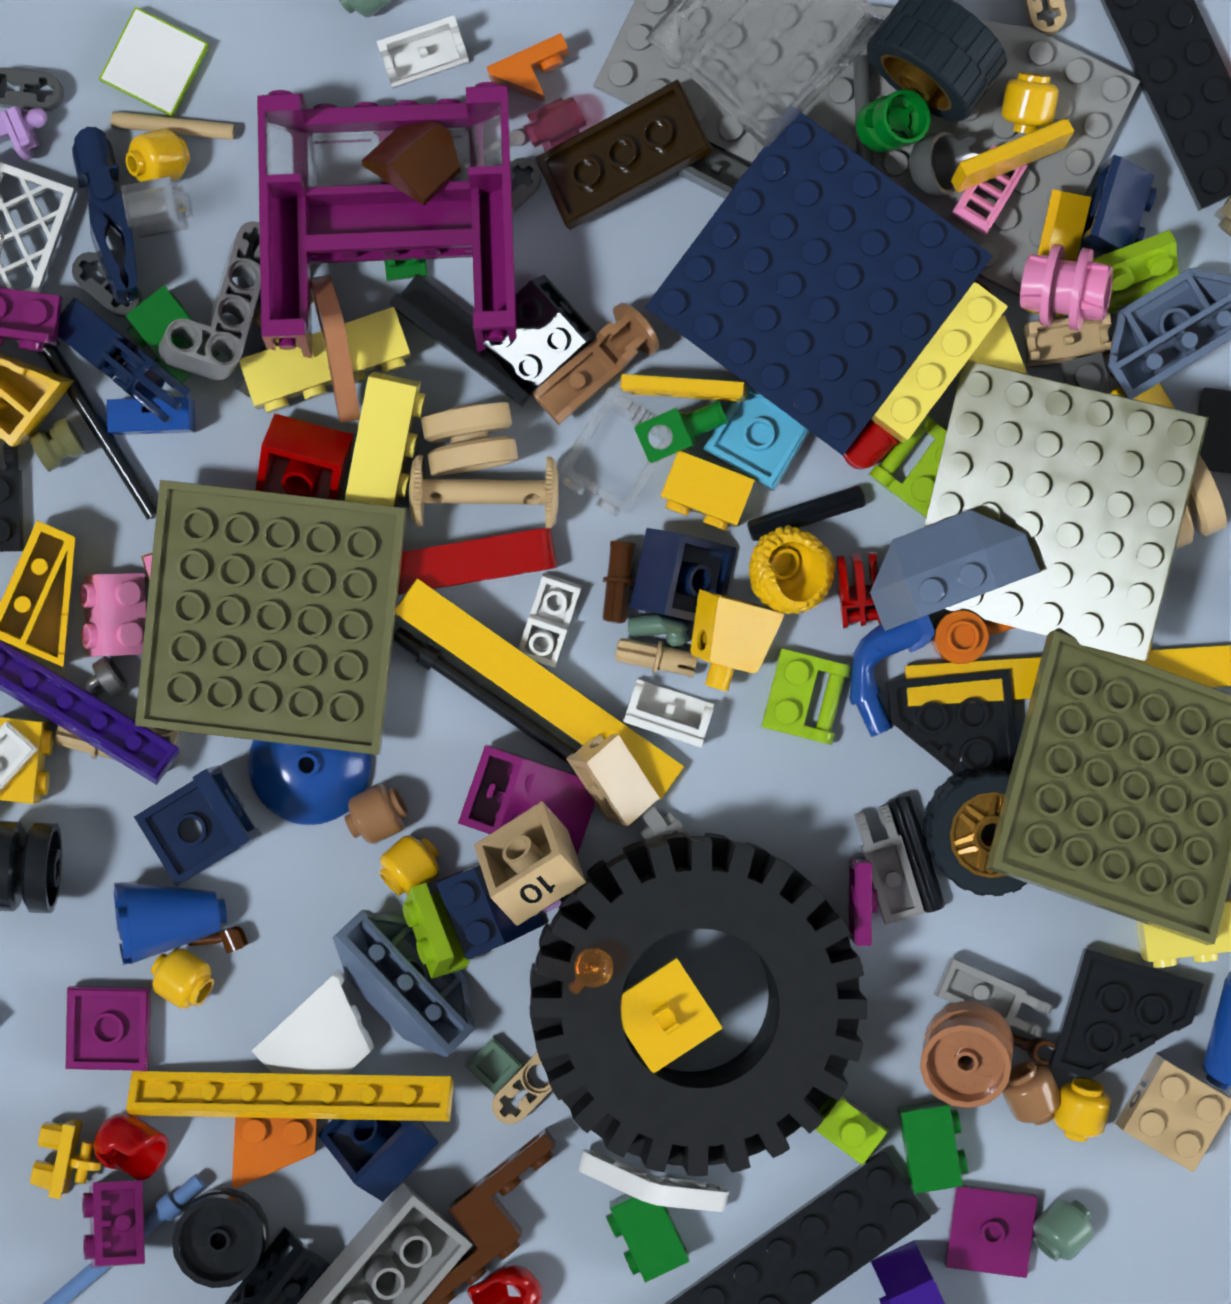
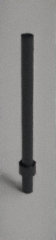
M58 339L56 346L44 345L43 352L36 351L39 357H45L54 373L74 380L66 391L146 519L149 520L155 517L157 514V504L114 436L108 433L106 423L58 349L60 345Z
M401 626L395 632L393 641L417 657L415 662L428 671L431 668L569 764L566 758L578 750L442 656V650L431 642L425 644Z

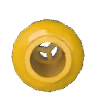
M1018 72L1017 78L1007 82L1001 115L1004 120L1014 123V132L1029 134L1038 130V127H1046L1053 123L1059 89L1050 83V76Z
M159 129L135 136L130 142L125 161L129 173L135 176L140 183L145 186L155 187L179 180L184 175L186 167L190 162V154L183 138L177 136L169 129Z
M403 836L381 855L380 865L382 869L378 873L385 884L396 895L400 896L403 893L408 895L411 887L424 883L428 885L439 875V865L435 859L440 854L436 847L425 837L419 841L413 836Z
M184 948L175 949L168 955L166 953L161 954L151 968V974L154 975L152 982L153 991L180 1009H187L192 1005L195 1007L201 1005L210 994L214 985V979L211 978V966Z
M1082 1077L1074 1078L1072 1082L1061 1086L1060 1107L1054 1112L1055 1117L1053 1120L1057 1127L1064 1131V1136L1073 1141L1085 1142L1090 1137H1097L1105 1130L1111 1105V1098L1104 1091V1086L1095 1080Z

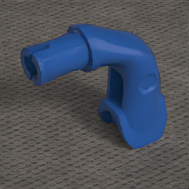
M929 615L884 631L881 623L859 641L853 653L849 699L851 705L856 704L871 737L893 728L878 695L881 693V690L875 679L874 667L882 659L906 649L909 652H913L928 644L935 635Z

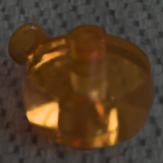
M599 948L583 950L575 960L574 972L576 978L569 984L570 991L577 995L581 993L585 986L597 988L605 985L613 973V962L610 955Z

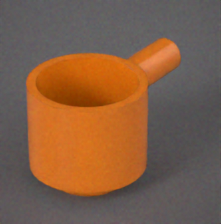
M953 611L946 613L936 621L933 626L935 635L931 642L936 654L949 663L967 664L977 660L985 652L989 636L1016 627L989 620L983 621L978 615L969 611Z

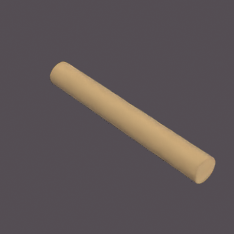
M113 111L111 115L112 128L149 132L169 129L178 135L234 140L235 124L116 111Z

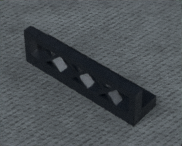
M417 274L402 294L396 293L389 302L391 307H395V310L521 407L531 396L532 393L528 394L486 347L485 350L477 352L473 317Z
M284 1227L264 1252L256 1267L247 1278L243 1279L225 1304H297L327 1270L330 1264L307 1248L292 1231ZM290 1244L293 1249L289 1252L286 1258L281 1263H279L281 1254ZM264 1280L261 1290L257 1295L253 1296L260 1281Z

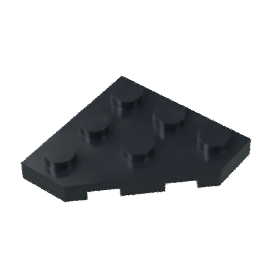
M1009 669L886 681L890 722L950 772L957 775L964 772L965 769H984V767L988 766L1011 772L1017 751V740ZM1000 678L1002 680L1004 701L983 702L978 698H967L961 703L956 704L927 702L921 706L908 707L907 688Z
M1083 948L1055 1042L1056 1049H1053L1049 1066L1090 1079L1095 1077L1111 1065L1124 1058L1128 1059L1155 1044V1041L1192 1024L1203 984Z

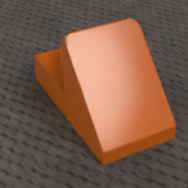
M562 33L557 34L487 66L488 76L491 82L497 83L500 86L508 85V89L545 102L544 93L534 71L541 69L542 73H547L564 64L563 58L569 56L568 46Z

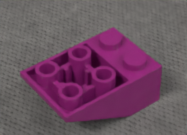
M486 744L458 824L491 834L543 801L568 829L574 849L578 855L595 802L576 774Z

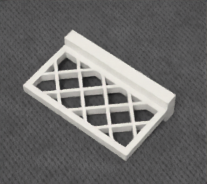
M0 162V185L4 174L19 178L26 192L6 203L0 193V213H4L12 232L0 237V245L16 238L25 257L6 267H3L0 260V277L2 276L8 289H14L7 273L28 264L34 279L31 287L23 291L40 293L76 189ZM27 182L39 185V187L31 190ZM47 190L63 194L58 210L43 217L34 197ZM26 200H30L38 219L17 229L8 209ZM54 220L50 231L47 222ZM42 226L48 238L45 248L30 255L21 235ZM41 258L38 268L36 269L33 261Z

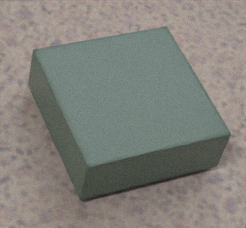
M493 1035L465 1067L495 1095L520 1069L523 1063Z

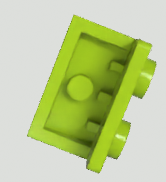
M426 883L411 887L403 904V914L407 925L413 929L417 940L416 946L419 958L424 965L426 964L431 979L466 969L470 963L469 959H466L440 892L431 895Z

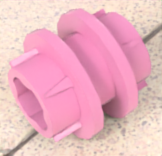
M1053 244L1049 256L1031 254L1028 256L1021 283L1020 307L1040 312V325L1051 327L1056 313L1069 315V329L1080 331L1084 319H1105L1112 291L1113 267L1093 262V250L1088 248H1082L1077 262L1065 260L1064 246Z

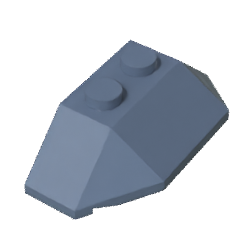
M1188 268L1118 311L1107 367L1127 398L1133 399L1231 339V276Z
M968 510L893 539L870 594L884 631L1030 577L1040 573L1026 533L973 510Z
M362 909L333 936L347 980L404 1040L446 1058L475 1030L467 977L459 970L431 979L426 964L424 965L419 958L416 946L417 940L413 929L407 925L404 917L372 913V911Z

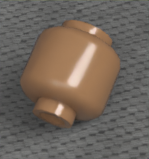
M376 784L350 798L348 803L350 814L344 818L354 838L362 836L366 842L377 844L402 831L405 825L404 818L409 814L404 800L395 787L389 789L383 784Z
M1023 1062L1011 1068L1009 1083L1002 1093L1014 1117L1022 1123H1034L1035 1125H1042L1051 1121L1055 1117L1054 1112L1060 1107L1061 1101L1060 1089L1051 1071L1044 1065L1033 1062Z

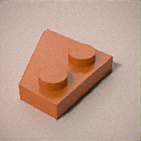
M235 1117L232 1188L244 1186L314 1155L317 1151L318 1119Z

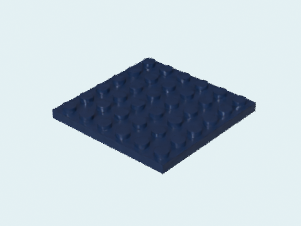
M793 107L645 308L843 456L993 255Z

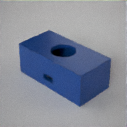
M174 397L182 404L178 411H176L160 398L150 399L172 417L168 423H165L152 412H148V409L135 398L106 399L108 433L112 435L195 433L194 400L190 397Z

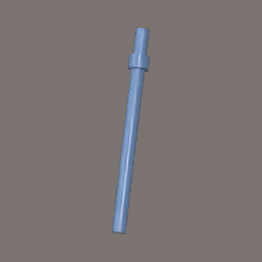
M197 1174L192 1176L175 1192H167L155 1202L156 1208L144 1217V1239L166 1220L171 1222L184 1211L183 1205L206 1187L203 1180ZM90 1263L43 1304H68L112 1266L92 1269Z

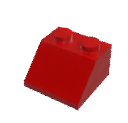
M274 413L261 445L256 491L339 500L349 465L354 434Z

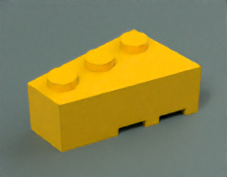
M0 352V438L11 447L26 444L29 441V436L36 432L74 380Z
M38 519L0 602V640L63 667L65 663L76 536Z

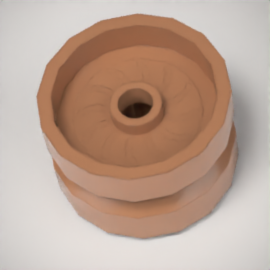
M964 1001L949 1004L937 1012L926 1027L920 1063L924 1083L934 1096L951 1106L964 1108L986 1105L999 1097L1009 1083L1014 1039L1009 1024L999 1012L982 1003Z

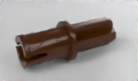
M611 541L607 577H603V582L606 583L602 618L609 623L621 624L625 623L627 618L630 586L635 584V581L631 580L636 544Z

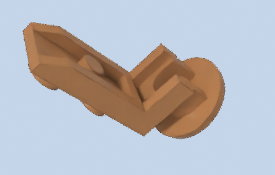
M626 303L616 305L613 308L616 323L609 322L598 332L590 344L532 393L535 400L558 425L626 369L637 355V349L649 355H653L658 350L659 340L655 330L648 320L633 306Z

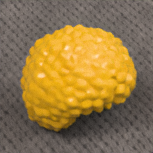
M786 525L784 528L778 527L775 531L760 537L759 542L753 549L751 561L749 562V578L753 593L767 607H771L773 611L780 613L801 614L802 612L809 611L811 608L814 609L819 603L824 601V597L827 596L834 580L835 561L830 550L815 535L790 525Z

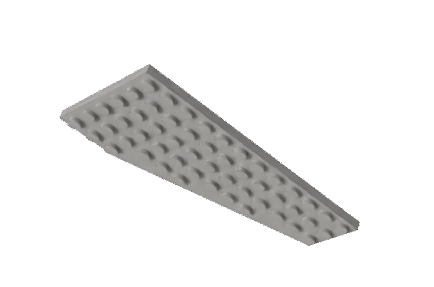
M635 0L593 86L628 105H632L678 79L683 85L709 143L750 165L793 107L856 153L853 57L868 55L867 43L893 8L837 0ZM980 20L1000 41L1006 53L1007 65L967 119L963 121H950L930 113L931 122L924 137L932 133L948 132L958 138L974 131L978 133V137L969 149L985 152L990 150L992 145L998 147L1027 135L1014 132V123L1004 120L1001 115L1007 82L1017 78L1018 72L1050 76V83L1059 89L1053 123L1068 119L1074 129V133L1066 147L1026 164L1028 165L985 237L949 216L964 191L957 193L955 190L948 195L936 196L923 192L915 185L909 169V158L916 142L889 152L877 153L873 151V166L992 254L993 257L978 277L1020 297L1022 277L1027 258L1030 254H1038L1052 189L1085 195L1140 80L1032 27ZM870 61L871 101L897 91L878 73V70ZM1012 170L1010 172L1005 173L1004 175L1011 178L1014 171ZM994 178L986 181L1001 191L1006 186ZM979 187L974 191V193L992 204H995L997 198ZM970 200L966 204L967 207L985 218L990 213Z

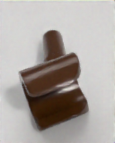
M234 926L188 943V945L198 946L222 942L228 954L247 946L248 941L243 929L239 926Z
M1012 1034L1014 1045L1027 1051L1030 1058L1041 1065L1051 1063L1044 1058L1038 1057L1037 1053L1038 1049L1043 1045L1056 1049L1053 1043L1043 1037H1036L1030 1040Z

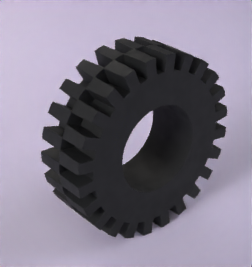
M672 833L663 835V840L646 845L638 841L623 847V854L607 863L601 860L587 870L588 877L585 879L586 883L560 899L562 903L559 906L558 912L551 924L546 923L539 938L540 949L536 962L532 963L530 971V1019L537 1053L554 1094L558 1100L562 1099L568 1106L573 1120L586 1133L592 1130L602 1138L606 1149L624 1158L627 1152L639 1156L645 1168L654 1171L665 1172L666 1165L670 1164L683 1166L688 1176H708V1165L725 1163L733 1173L751 1168L748 1157L767 1150L772 1158L783 1154L790 1149L786 1139L788 1136L797 1131L801 1126L810 1134L821 1124L823 1118L819 1108L826 1102L829 1096L837 1101L840 1100L848 1086V1082L843 1076L848 1061L858 1062L861 1055L863 1042L857 1035L859 1019H867L868 1010L867 999L861 993L859 986V977L864 976L860 957L851 948L848 939L850 932L846 924L832 909L825 895L814 884L787 862L775 857L755 844L733 841L724 835L705 833V837H688L683 833ZM690 929L721 931L733 935L751 946L763 964L768 982L766 1015L753 1041L737 1057L712 1069L689 1072L663 1067L656 1073H652L625 1035L621 1022L620 1005L623 987L631 968L638 958L659 940L671 934Z

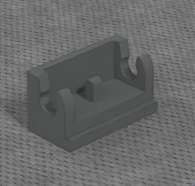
M711 145L713 153L676 172L681 177L726 199L750 165Z

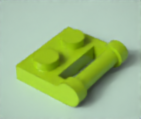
M1170 230L1093 259L1095 263L1113 267L1112 291L1107 311L1110 315L1117 313V308L1133 303L1179 275L1177 244Z
M926 415L911 437L904 444L898 440V444L892 448L881 465H875L868 475L926 518L947 431ZM927 433L934 440L904 481L900 483L893 477V474L922 435Z
M781 648L761 727L832 745L835 733H832L837 708L845 677L850 678L852 666ZM819 670L830 674L816 728L805 726L804 723Z

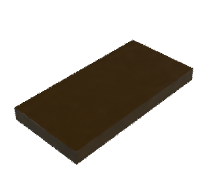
M677 79L537 156L535 159L565 226L571 230L714 151L683 85Z

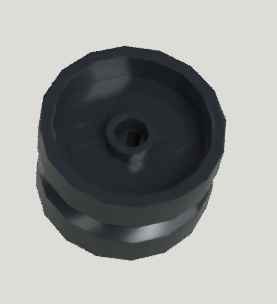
M0 821V911L13 912L17 910L23 899L25 906L31 913H52L57 904L62 871V838L58 823H34L27 834L24 826L19 821Z
M229 1187L211 1189L196 1197L177 1221L172 1236L174 1258L181 1271L195 1283L210 1288L230 1287L247 1278L263 1256L269 1238L267 1217L259 1203L247 1193ZM218 1233L226 1237L223 1243L215 1239Z

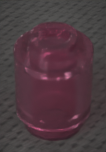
M571 96L565 100L560 97L527 114L529 123L524 125L523 128L533 148L541 145L546 152L579 134V129L587 126L576 101Z

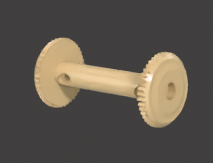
M417 455L412 461L409 482V504L412 522L417 527H423L425 503L545 505V527L552 528L556 524L559 507V472L557 462L553 457H546V480L425 479L424 456Z

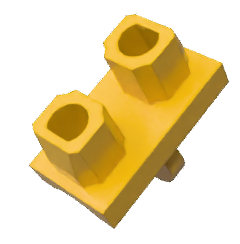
M71 1118L65 1123L45 1122L40 1128L38 1146L58 1151L55 1163L42 1160L34 1162L30 1184L49 1190L48 1197L61 1199L62 1194L69 1192L73 1168H76L74 1182L80 1184L86 1183L88 1171H98L101 1169V1163L98 1159L91 1156L94 1143L82 1141L80 1152L76 1154L83 1123L82 1120Z

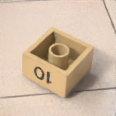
M543 801L474 844L490 898L516 926L537 915L543 909L586 883L568 829Z
M1155 1054L1115 1124L1122 1131L1194 1173L1231 1110V1098L1160 1055Z

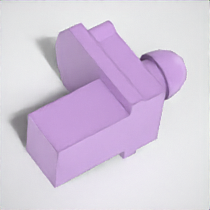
M16 106L0 112V143L11 139L17 154L22 159L27 161L34 158V149L42 146L34 128L39 129L46 123V112L41 108L30 109L28 113L26 109Z

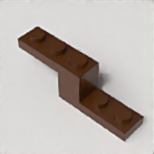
M546 1128L450 1203L448 1212L475 1246L462 1256L422 1304L450 1303L456 1297L453 1290L465 1281L469 1286L472 1285L488 1271L485 1266L496 1256L501 1260L505 1259L520 1246L517 1240L521 1237L522 1228L495 1194L500 1192L502 1196H505L521 1183L520 1174L530 1166L535 1171L538 1170L554 1156L551 1150L555 1147L556 1140Z

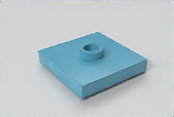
M748 386L747 401H732L724 413L728 424L715 428L703 450L733 469L775 491L810 431Z

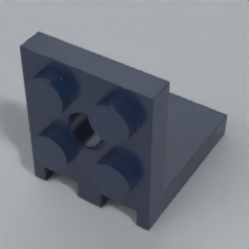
M220 765L206 768L193 776V781L134 816V819L176 886L262 835L258 827L255 828L243 808L245 806L237 793H234L222 774L223 770ZM187 818L196 819L201 824L202 834L197 841H187L180 834V825Z

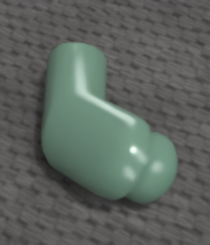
M654 614L630 617L628 620V632L631 637L666 634V642L671 647L685 645L689 640L686 632L689 628L682 619Z

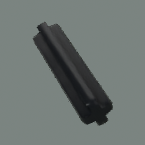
M854 486L752 519L747 523L751 539L759 541L760 537L775 531L778 527L784 528L786 525L799 528L864 507L866 500L861 487Z
M907 794L894 797L889 800L888 804L898 834L902 837L923 909L926 913L941 910L945 907V901L911 798Z

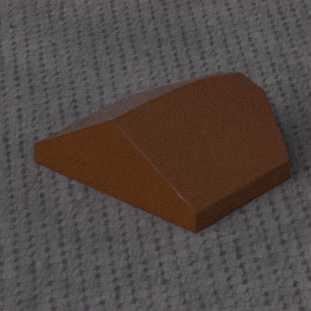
M435 121L397 127L361 160L363 167L424 206L461 172L451 132Z

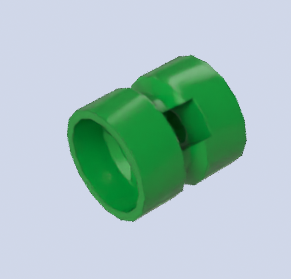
M898 90L872 100L861 108L856 120L857 134L861 142L869 150L877 153L889 152L912 144L924 137L931 122L930 110L926 101L918 93L911 90Z

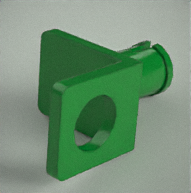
M715 400V402L688 414H684L683 411L679 413L676 407L637 424L634 429L648 461L654 463L686 448L689 450L695 448L693 442L696 441V436L723 424L726 425L728 421L719 400ZM658 425L666 426L672 432V442L664 449H656L649 443V432Z

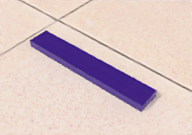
M0 640L1 691L156 785L159 783L180 754L179 747L146 727L135 726V720Z

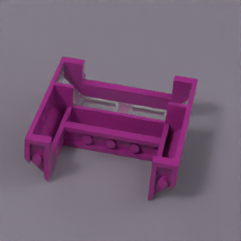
M481 82L476 84L475 87H466V103H460L456 99H441L436 104H419L417 101L403 100L392 106H379L374 102H360L355 104L354 107L341 108L334 104L322 103L315 105L313 109H307L303 93L292 94L286 90H274L269 92L268 95L257 96L261 334L267 349L276 350V343H279V348L282 350H292L298 347L301 349L303 357L313 359L311 264L473 257V330L477 352L485 350V341H503L505 334H508L509 341L517 339L508 85L499 86V84L494 82ZM435 121L451 132L461 172L425 206L362 166L361 160L397 127Z

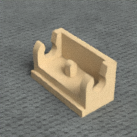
M1110 313L1106 314L1104 320L1084 319L1080 331L1069 329V318L1054 319L1051 327L1040 325V321L1028 322L1022 327L1027 368L1060 364L1102 352L1103 358H1105L1110 352L1112 344L1108 336V328L1111 326Z
M601 734L589 740L576 753L566 758L607 822L628 827L659 799V796L618 734H611L606 739H603Z

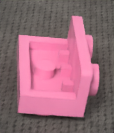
M145 573L84 576V583L80 588V602L82 607L85 608L86 624L82 628L81 638L84 648L87 649V656L142 655L146 621Z

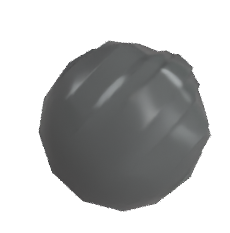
M974 131L968 132L957 138L952 133L938 132L927 135L916 142L909 158V169L915 185L923 192L936 196L948 195L954 192L955 188L951 180L960 162L983 153L980 150L969 149L976 142L978 133Z

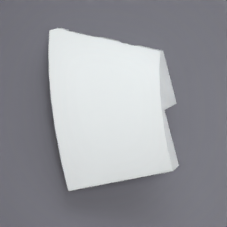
M339 970L252 1050L271 1073L346 1075L375 1048L368 1031L361 1023V1015L357 1006L350 1005L341 986L345 979Z

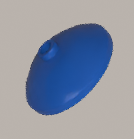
M253 740L249 753L248 767L250 780L258 798L271 812L292 823L317 825L335 820L349 811L348 803L350 798L364 791L367 787L371 772V756L366 753ZM304 757H309L314 761V769L310 773H306L300 768V761Z

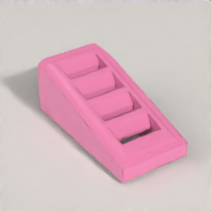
M1028 165L1014 169L1011 178L1004 174L994 178L1006 185L1003 191L988 182H983L966 189L949 216L985 237ZM979 187L997 198L996 203L992 204L974 193L975 189ZM970 200L990 213L985 218L967 207L966 204Z

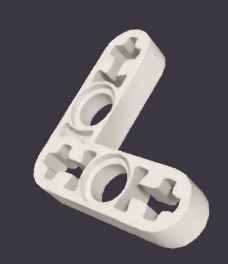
M589 1149L583 1150L578 1167L579 1172L641 1201L658 1206L724 1212L730 1192L724 1187L704 1181L655 1176L616 1157Z

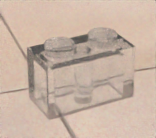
M170 177L120 186L128 227L140 238L189 229L187 218L193 217L188 192L184 193L183 187H179Z

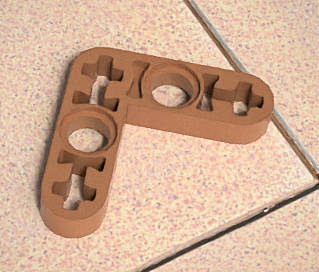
M330 275L311 278V291L325 342L339 422L345 423L360 420L347 334L334 285Z

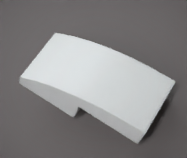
M543 573L518 650L536 662L556 667L582 585Z

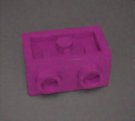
M0 287V346L3 345V339L19 341L18 348L43 352L44 345L56 346L63 297Z
M143 1181L92 1183L89 1186V1193H83L82 1195L83 1218H90V1234L84 1235L83 1238L84 1260L91 1259L92 1269L109 1266L144 1265Z

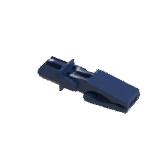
M86 127L75 136L72 147L78 188L88 187L90 235L116 303H129L137 299L138 283L130 213L115 182L119 181V165L116 164L112 145L106 138L104 131L97 127ZM110 226L114 229L115 235L122 241L124 248L123 280L128 290L120 278L121 267L111 255L106 242ZM123 293H128V301Z
M74 297L61 313L58 337L93 366L113 379V382L160 420L168 423L172 417L150 399L158 396L178 411L182 404L162 388L165 381L187 398L191 394L190 389L77 298Z

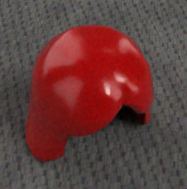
M118 1113L107 1118L101 1124L96 1133L93 1147L96 1158L105 1167L120 1169L135 1180L144 1181L154 1175L164 1163L169 1149V1140L166 1135L137 1116L130 1115L129 1113Z
M515 1264L500 1267L487 1278L470 1286L467 1290L469 1299L473 1304H541L543 1289L537 1278L527 1268ZM507 1285H512L521 1297L509 1296Z

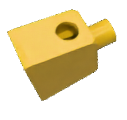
M700 589L697 598L690 651L691 655L711 663L705 685L722 691H728L735 669L753 674L757 673L783 620L784 613L773 611L771 608Z

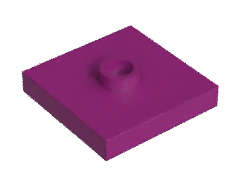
M851 857L849 859V938L857 946H872V914H877L878 908L877 889H872V862L864 857Z
M67 987L65 1069L148 1071L150 1062L151 987Z
M967 1185L955 1187L945 1267L1027 1278L1038 1197L1034 1194Z

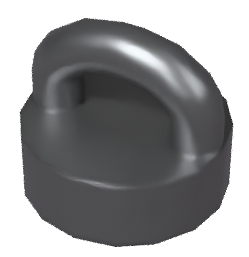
M104 656L92 664L95 676L91 677L84 687L88 693L97 695L107 691L113 698H116L127 690L128 683L126 678L110 657Z

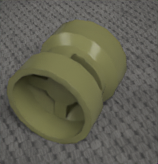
M67 417L54 422L53 428L48 432L39 430L29 436L34 451L49 472L61 466L62 459L67 457L76 458L85 453L84 445Z

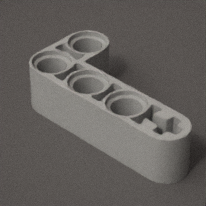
M251 221L242 225L229 248L208 325L182 318L174 320L168 325L159 343V354L166 364L212 380H223L232 374L242 356L261 289L259 222ZM249 243L254 244L253 251H255L251 259L244 258ZM241 277L245 279L249 284V288L237 286L232 278ZM229 313L234 315L238 319L239 324L231 325L223 319L222 314ZM180 337L186 340L190 348L180 349L172 343L171 338ZM220 350L228 356L229 362L216 360L211 351Z

